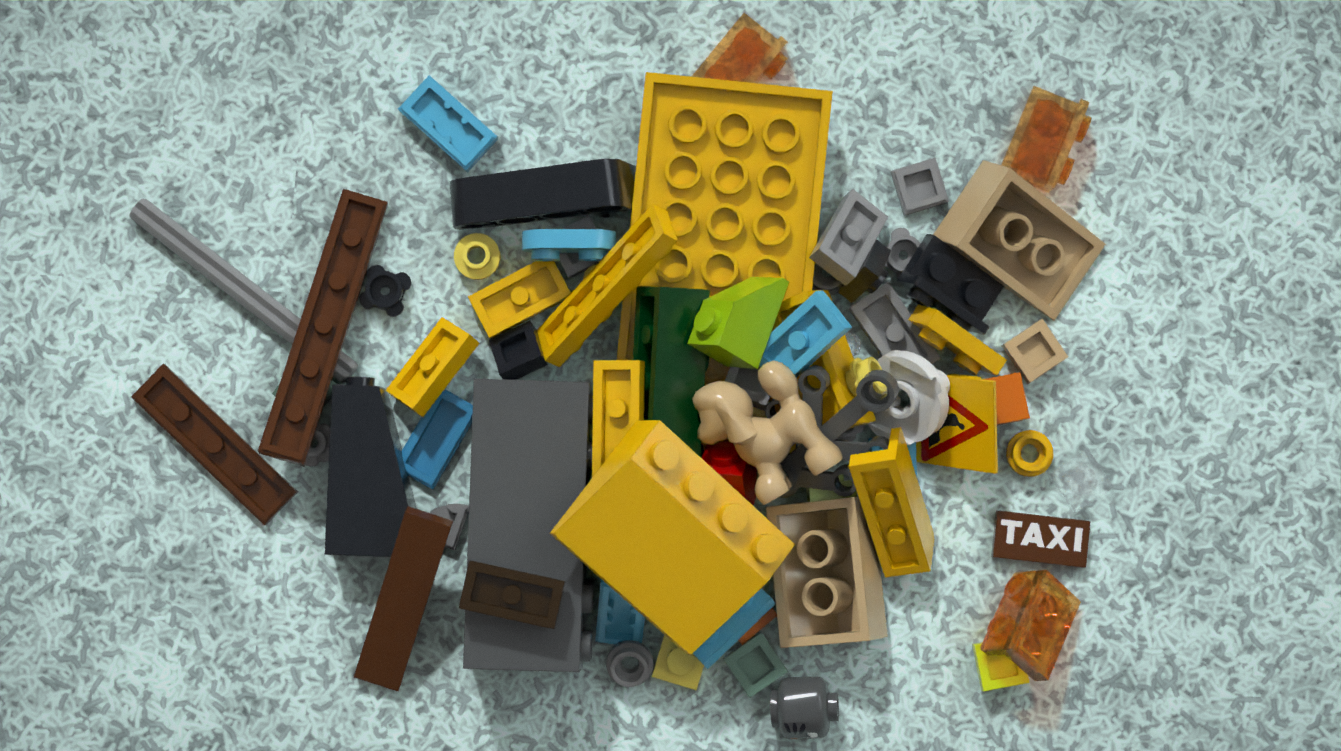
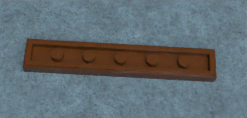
M346 189L342 190L258 449L259 454L305 467L388 206L387 201Z

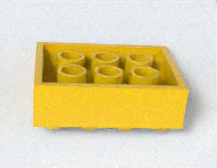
M636 420L550 532L556 540L688 655L696 651L770 580L795 546L786 535L660 420Z

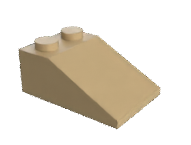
M985 160L982 161L933 234L1001 283L1004 288L1054 321L1106 245L1011 168Z

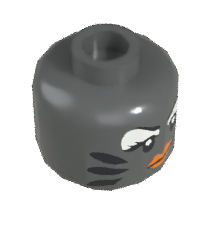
M822 677L784 678L780 682L778 690H771L770 693L772 727L779 728L781 734L787 739L825 737L830 728V721H839L838 693H829L828 685Z

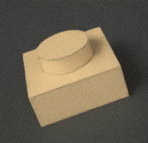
M1040 319L1002 345V348L1027 384L1068 358V355L1043 319Z

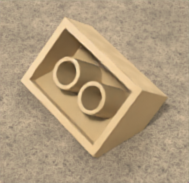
M859 497L766 507L767 519L795 544L773 574L780 648L871 641L888 637L880 561Z

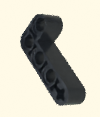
M597 159L451 180L450 195L453 228L463 230L498 227L589 214L608 218L610 217L609 213L632 212L636 166L619 159Z

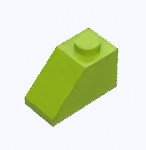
M750 277L704 299L694 319V327L687 344L726 367L758 369L789 281L784 278Z

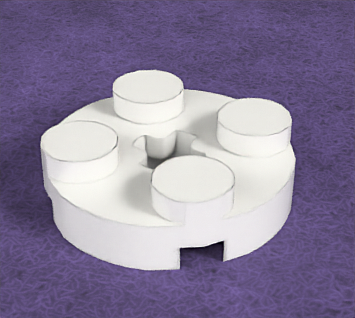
M892 350L877 360L882 370L890 373L896 379L899 391L901 389L908 394L911 403L903 408L900 406V397L897 396L896 400L887 410L874 413L876 421L869 423L868 426L877 436H884L888 439L890 438L891 428L901 427L907 445L923 441L937 432L946 420L949 410V378L944 372L937 370L928 360L918 354L909 351Z

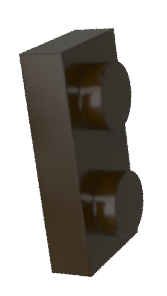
M469 560L459 609L555 629L565 581Z

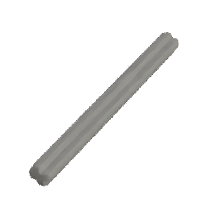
M141 199L136 203L129 214L134 222L284 339L293 344L301 320L299 317L150 201ZM341 351L333 377L345 383L347 377H352L358 367L357 363Z

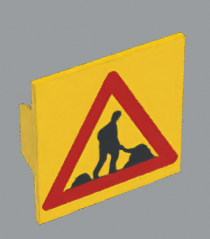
M946 375L950 382V390L948 392L949 410L946 420L937 432L923 441L916 442V461L979 472L998 473L996 381L970 375Z

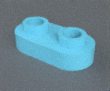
M533 229L522 231V251L530 252L532 261H559L560 253H578L579 261L597 262L601 261L616 244V231Z

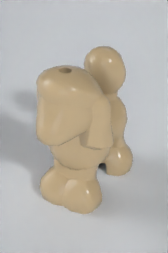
M775 360L766 362L758 370V381L761 388L770 397L779 401L780 410L771 418L754 417L752 399L744 389L731 382L716 381L709 383L696 391L692 398L701 421L697 431V438L703 444L714 445L729 438L739 456L748 464L756 467L759 477L754 490L757 499L763 505L777 499L792 487L780 463L786 458L795 443L803 444L807 449L804 458L814 476L828 470L843 459L842 452L838 446L831 442L817 426L811 407L800 399L797 378L786 365Z

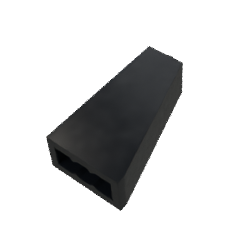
M347 377L346 385H332L324 555L391 557L407 507L416 508L410 479L402 457V447L389 394L385 391V388L374 386L375 378Z

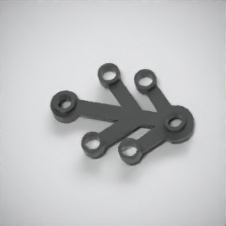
M813 365L800 375L798 387L803 393V401L814 412L817 426L822 433L838 446L842 452V460L849 461L852 454L872 452L873 446H879L884 450L888 449L889 439L884 436L873 437L868 443L838 440L837 438L868 411L874 413L883 412L893 404L898 396L899 387L896 379L890 373L884 370H873L867 373L857 386V396L824 424L823 393L830 384L829 373L823 367ZM814 375L818 377L821 381V388L810 386L807 376ZM880 381L885 384L887 394L877 393L873 388V382ZM772 399L768 403L765 410L767 418H771L776 414L775 404H779V401ZM800 444L791 453L789 452L780 463L783 470L787 473L792 487L778 498L792 496L799 487L830 490L843 497L850 496L856 491L849 464L839 466L834 472L824 471L816 476L811 473L809 468H804L807 465L804 458L807 449L803 444ZM839 475L849 476L853 485L848 487L841 484Z

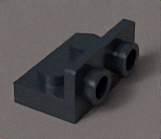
M932 234L925 236L897 280L910 290L907 297L917 305L934 307L966 331L985 335L989 329V326L982 320L1004 287Z

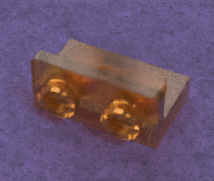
M743 13L691 77L759 83L766 75L772 80L789 59L783 54L787 49L788 41L782 36L777 39L747 14Z
M1033 86L1001 165L1011 168L1033 187L1048 193L1055 188L1057 183L1064 185L1075 161L1068 157L1074 141L1079 143L1083 141L1092 117L1085 115L1090 102L1080 99L1076 103Z
M1048 570L1016 572L1005 586L1004 595L994 618L988 625L987 634L980 649L987 656L1006 655L1034 681H1048L1081 601Z

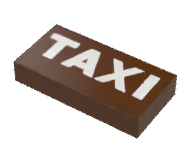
M996 511L991 557L1086 568L1091 521Z

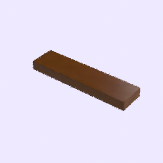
M163 363L131 396L263 525H267L298 493L281 474L166 364Z
M407 507L354 678L399 691L453 524L452 520L413 507Z

